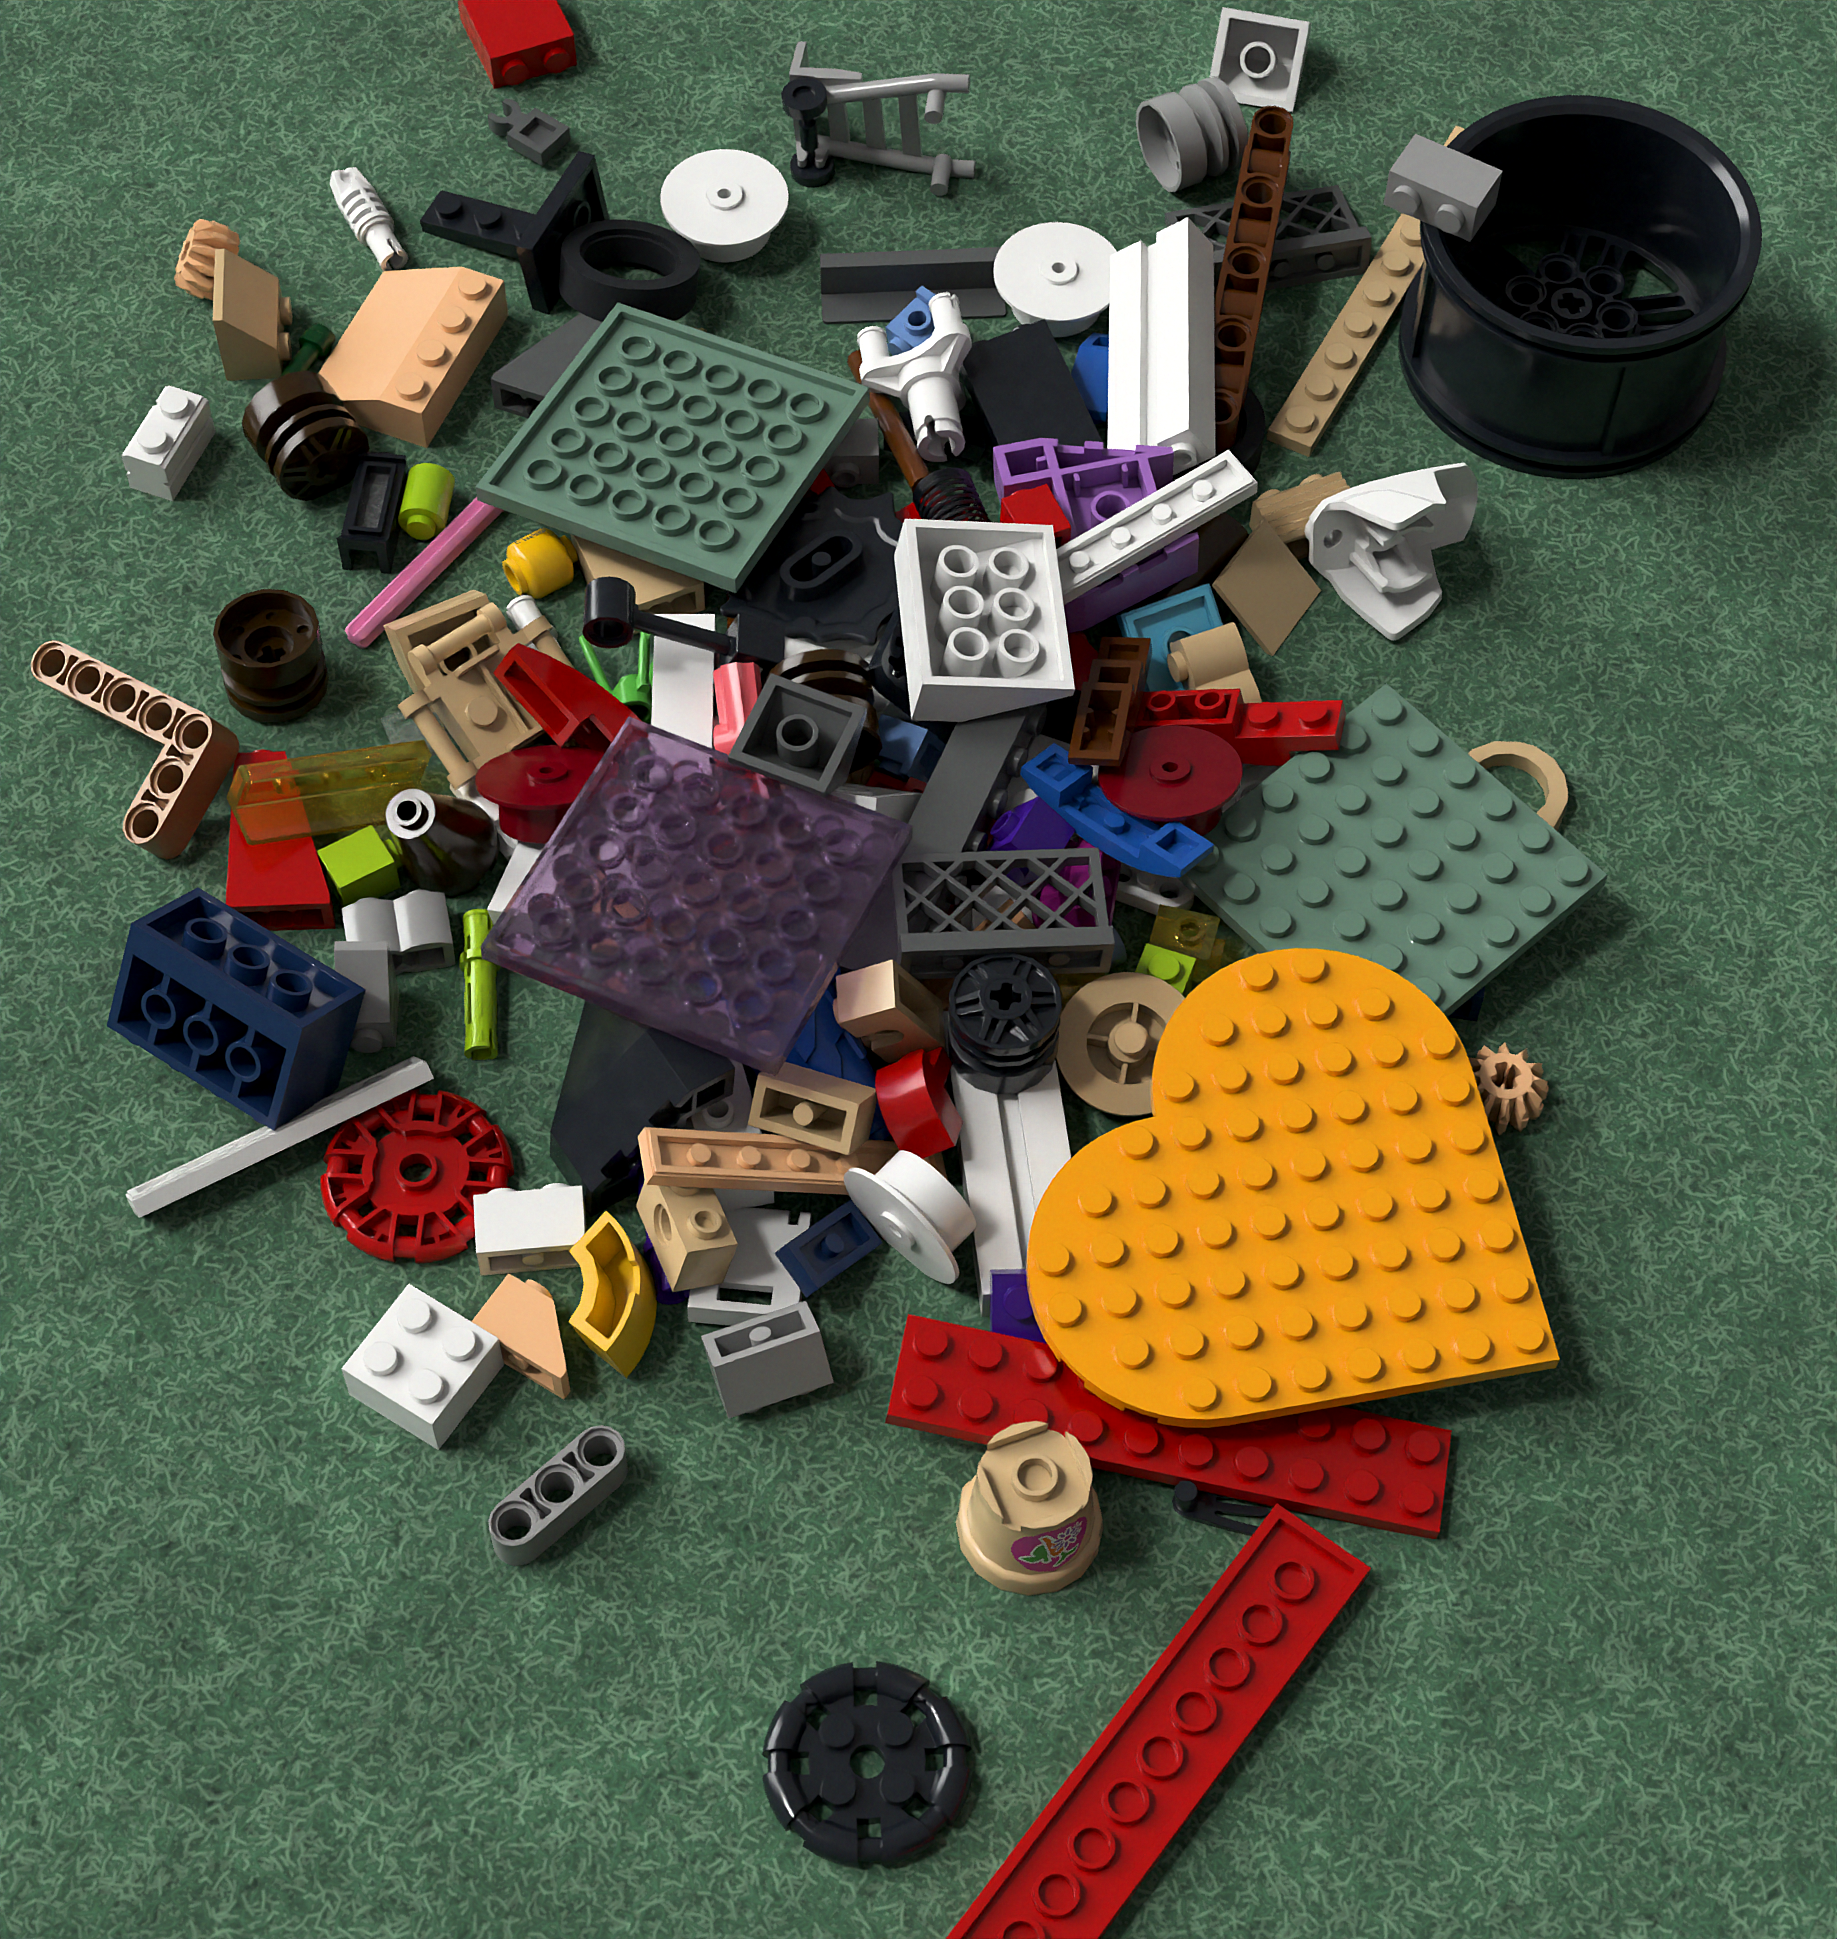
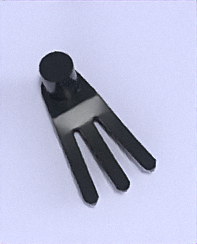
M1191 1481L1179 1482L1175 1487V1495L1172 1499L1174 1510L1186 1519L1252 1536L1259 1526L1238 1522L1216 1514L1245 1517H1265L1269 1514L1267 1507L1218 1502L1217 1500H1237V1498L1199 1491Z

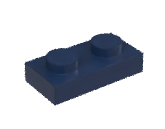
M850 1199L775 1252V1255L807 1298L883 1242L858 1207L853 1203L852 1199Z

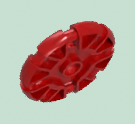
M411 1089L366 1110L357 1118L347 1119L334 1134L323 1159L327 1164V1170L320 1177V1191L327 1215L335 1227L342 1226L348 1233L346 1239L349 1243L364 1253L384 1261L395 1263L396 1257L415 1258L416 1264H422L457 1255L468 1249L467 1242L475 1237L473 1195L487 1194L489 1191L497 1188H510L507 1186L508 1177L514 1175V1159L507 1137L498 1124L492 1125L486 1119L487 1112L465 1097L439 1090L437 1095L420 1094L419 1089ZM418 1115L434 1116L433 1122L417 1119ZM383 1126L391 1133L377 1143L371 1133ZM471 1133L474 1137L464 1145L456 1139L461 1134L467 1135ZM421 1163L431 1168L428 1177L422 1181L411 1182L402 1177L405 1169L413 1164ZM356 1164L362 1165V1174L348 1173L349 1168H353ZM471 1171L483 1172L487 1175L486 1181H471ZM370 1201L374 1207L373 1211L363 1218L358 1209ZM459 1207L467 1216L453 1225L449 1219L456 1214ZM400 1224L418 1225L416 1237L399 1236Z

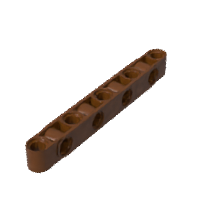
M1278 106L1262 107L1255 112L1252 119L1248 145L1246 144L1214 302L1215 454L1223 453L1233 447L1237 436L1240 414L1244 410L1291 155L1290 144L1293 131V117L1286 109Z

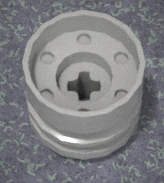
M1216 76L1200 80L1197 84L1186 85L1182 87L1179 94L1168 92L1143 101L1137 109V136L1144 160L1166 191L1176 192L1202 182L1206 174L1209 177L1219 176L1224 171L1235 170L1241 167L1245 145H1248L1246 124L1234 94L1226 83Z

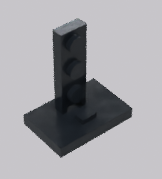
M578 151L536 214L440 190L420 219V224L423 232L445 240L518 258L532 309L549 315L561 297L558 282L561 246L564 238L571 231L582 225L610 220L595 155Z

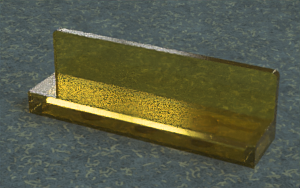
M417 740L239 765L226 798L249 845L366 828L370 825L373 827L387 825L386 809L396 794L406 789L424 790L420 781L432 754L425 740Z

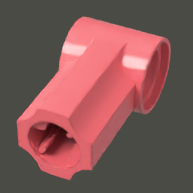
M754 662L725 664L713 671L720 723L714 728L713 739L718 761L724 769L740 767L729 763L728 755L762 691L760 669Z

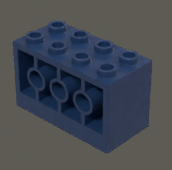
M197 887L131 923L107 1027L127 1038L132 1044L143 1048L167 1063L175 1071L181 1072L210 1090L215 1096L226 1100L250 1115L258 1123L275 1131L312 1107L315 1103L331 1095L338 1088L366 989Z

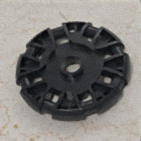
M876 1661V1667L853 1668V1662L827 1668L811 1676L800 1684L802 1691L791 1702L784 1700L775 1713L764 1740L762 1756L768 1759V1773L764 1774L762 1779L768 1802L776 1818L786 1831L793 1829L804 1840V1848L823 1859L844 1866L858 1868V1862L882 1861V1867L906 1861L924 1852L936 1843L934 1836L945 1825L952 1826L963 1809L971 1787L973 1771L967 1767L966 1753L971 1751L972 1748L965 1724L956 1707L947 1696L940 1698L929 1688L930 1680L917 1672L892 1663ZM854 1691H877V1706H854ZM912 1705L926 1716L916 1728L913 1727L911 1719L904 1714ZM818 1707L827 1715L822 1721L819 1731L806 1721ZM862 1751H873L883 1759L884 1768L873 1778L859 1777L850 1767L853 1757ZM943 1754V1768L937 1771H925V1755ZM791 1758H809V1774L798 1775L791 1772ZM915 1797L928 1807L918 1820L910 1817L904 1811ZM819 1800L833 1811V1814L827 1820L824 1819L821 1822L808 1812ZM880 1823L881 1837L857 1838V1824L871 1825Z

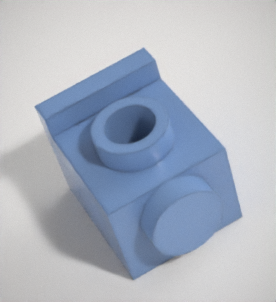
M924 286L916 290L917 297L885 327L888 349L893 356L914 349L932 336L935 328L932 314L929 310V301L935 294Z
M881 714L878 722L883 748L877 757L881 761L878 769L902 781H906L911 776L928 783L946 744L928 729Z

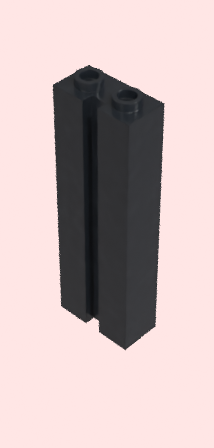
M1045 319L1032 324L1019 325L1011 332L989 340H979L972 343V347L960 367L961 378L993 447L1037 438L1058 439V445L1084 447L1085 441L1102 442Z

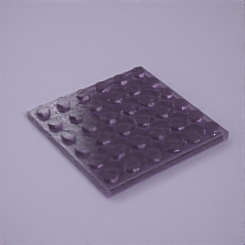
M628 716L481 945L482 959L776 1077L912 839L913 826L832 794L823 798L729 763L728 754Z

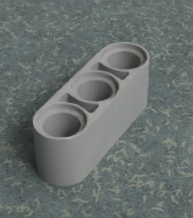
M603 1425L593 1426L583 1431L496 1505L490 1514L488 1523L493 1548L500 1560L514 1566L526 1565L535 1560L620 1487L626 1479L628 1466L624 1440L619 1432ZM605 1453L615 1457L606 1466L598 1467L588 1463L597 1454ZM563 1489L573 1493L568 1500L561 1503H553L546 1500L547 1496L555 1490ZM514 1526H524L530 1529L526 1536L518 1540H510L503 1537L504 1533Z

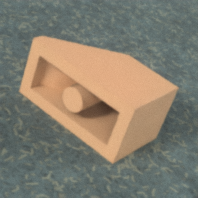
M508 1273L471 1322L499 1338L504 1364L560 1398L565 1399L570 1393V1385L553 1297L545 1287L536 1281L527 1280L524 1283Z

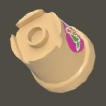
M1031 1421L1013 1424L993 1436L987 1444V1451L982 1456L981 1461H979L977 1474L964 1485L956 1520L960 1549L976 1574L998 1589L1026 1596L1057 1592L1081 1578L1098 1555L1104 1528L1098 1495L1092 1487L1093 1475L1089 1455L1076 1437L1067 1431L1064 1437L1056 1431L1048 1430V1423Z

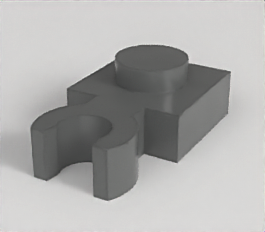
M511 99L502 101L504 115L507 117H499L492 112L488 114L489 128L493 133L499 136H507L508 147L541 166L547 163L571 140L570 128L537 108H534L526 115L521 112L520 105Z

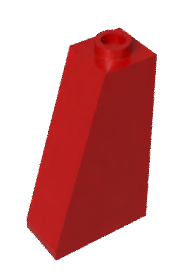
M261 749L253 752L238 753L233 766L225 904L269 931L336 929V918L328 887L285 751L273 752Z

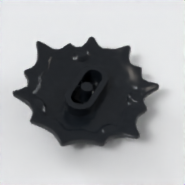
M828 486L814 498H802L739 590L734 593L721 588L729 596V600L720 607L721 615L735 619L737 614L742 613L784 625L785 637L792 639L804 638L816 643L853 640L874 646L877 643L879 632L890 621L899 601L894 555L903 523L896 517L894 495L887 492L867 500L851 499L841 494L834 486Z

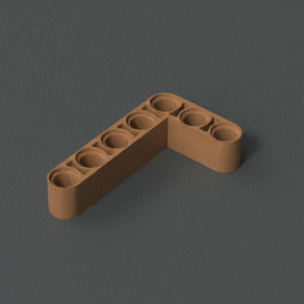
M56 640L45 642L39 646L31 660V671L37 680L70 700L163 746L125 815L123 832L130 842L156 857L167 860L180 855L187 847L237 757L239 740L236 734L205 713L63 642Z

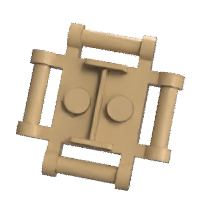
M490 602L477 610V617L426 647L421 644L408 652V660L426 688L406 698L398 705V708L406 719L412 718L449 772L446 778L454 790H458L473 781L481 766L489 760L510 751L531 747L548 736V733L493 674L509 650L517 643L525 646L533 643L538 651L574 668L551 635L550 631L553 627L544 615L533 620L515 634H512L507 627L501 610L494 603ZM488 634L494 643L492 647L462 664L448 675H442L438 669V663ZM430 706H432V708L434 709L440 720L443 722L451 736L454 738L462 752L465 754L469 762L466 763V761L464 760L458 749L455 747V745L453 744L445 730L442 728L434 714L429 709ZM574 738L565 744L567 746L581 747Z

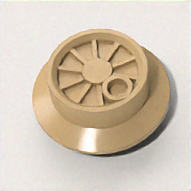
M1135 972L1105 975L1082 987L1069 1000L1060 1016L1059 1044L1056 1059L1068 1086L1084 1102L1105 1113L1125 1117L1151 1114L1150 1088L1158 1044L1168 1021L1185 997L1167 982L1151 975Z

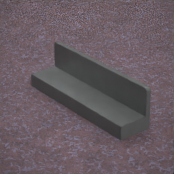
M1001 247L820 254L823 323L891 322L917 297L916 290L921 286H924L935 295L949 292L951 295L950 299L955 294L959 299L962 319L1003 318L1006 316L1005 300L996 288L993 273L995 258Z

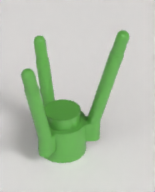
M640 633L638 675L630 674L622 677L614 690L609 685L593 647L584 638V635H581L579 643L596 683L626 705L645 725L651 722L653 661L650 664V634Z

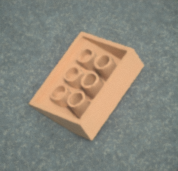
M464 267L384 271L318 374H321L330 383L344 403V408L355 418L359 426L427 448L508 317L504 280Z

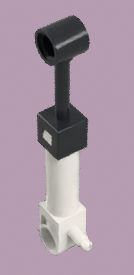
M599 577L592 580L585 589L582 633L590 644L607 649L619 648L627 645L632 640L634 630L718 653L720 654L719 668L721 665L735 662H754L760 669L762 689L770 670L782 660L801 652L827 649L785 637L784 625L742 613L737 614L726 633L722 634L640 611L639 606L635 604L636 592L634 587L628 581L617 577ZM873 688L875 698L873 707L876 708L878 720L881 714L922 727Z

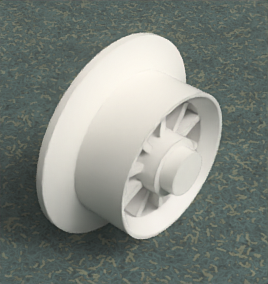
M732 149L711 150L687 158L669 173L661 189V209L668 224L679 235L692 243L700 257L716 262H735L753 256L765 246L771 232L780 224L788 208V188L781 173L767 160L755 154Z
M1063 222L1033 225L1011 236L998 251L993 272L995 285L999 294L1011 306L1015 317L1021 324H1032L1045 319L1053 337L1075 335L1089 328L1097 320L1100 312L1109 306L1110 255L1117 251L1103 236L1080 225Z
M901 1150L875 1175L860 1168H850L844 1174V1184L850 1198L881 1238L930 1278L945 1284H951L958 1278L959 1268L952 1252L976 1229L977 1224L974 1214L966 1201L941 1173L917 1155Z

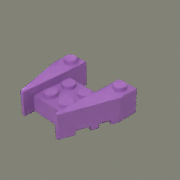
M1037 438L993 447L994 483L1000 505L1001 498L1010 496L1018 490L1032 489L1047 484L1072 527L1071 541L1172 483L1174 452L1172 447L1136 445L1135 450L1103 448V442L1085 441L1084 447L1058 445V439ZM1198 532L1185 534L1065 604L1067 633L1086 630L1198 572Z

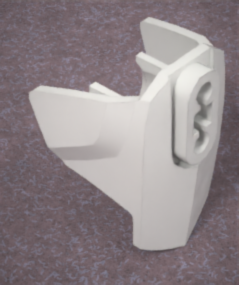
M1463 462L1407 472L1367 482L1322 500L1309 516V521L1304 531L1306 538L1309 540L1308 561L1321 575L1331 582L1340 598L1386 638L1394 641L1403 637L1427 619L1442 600V590L1437 580L1431 550L1464 540L1471 526L1477 505L1478 483L1473 471Z

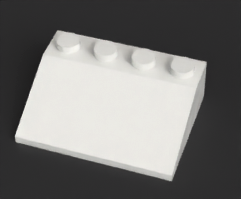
M904 519L894 560L911 720L964 722L1073 696L1075 685L1053 525Z

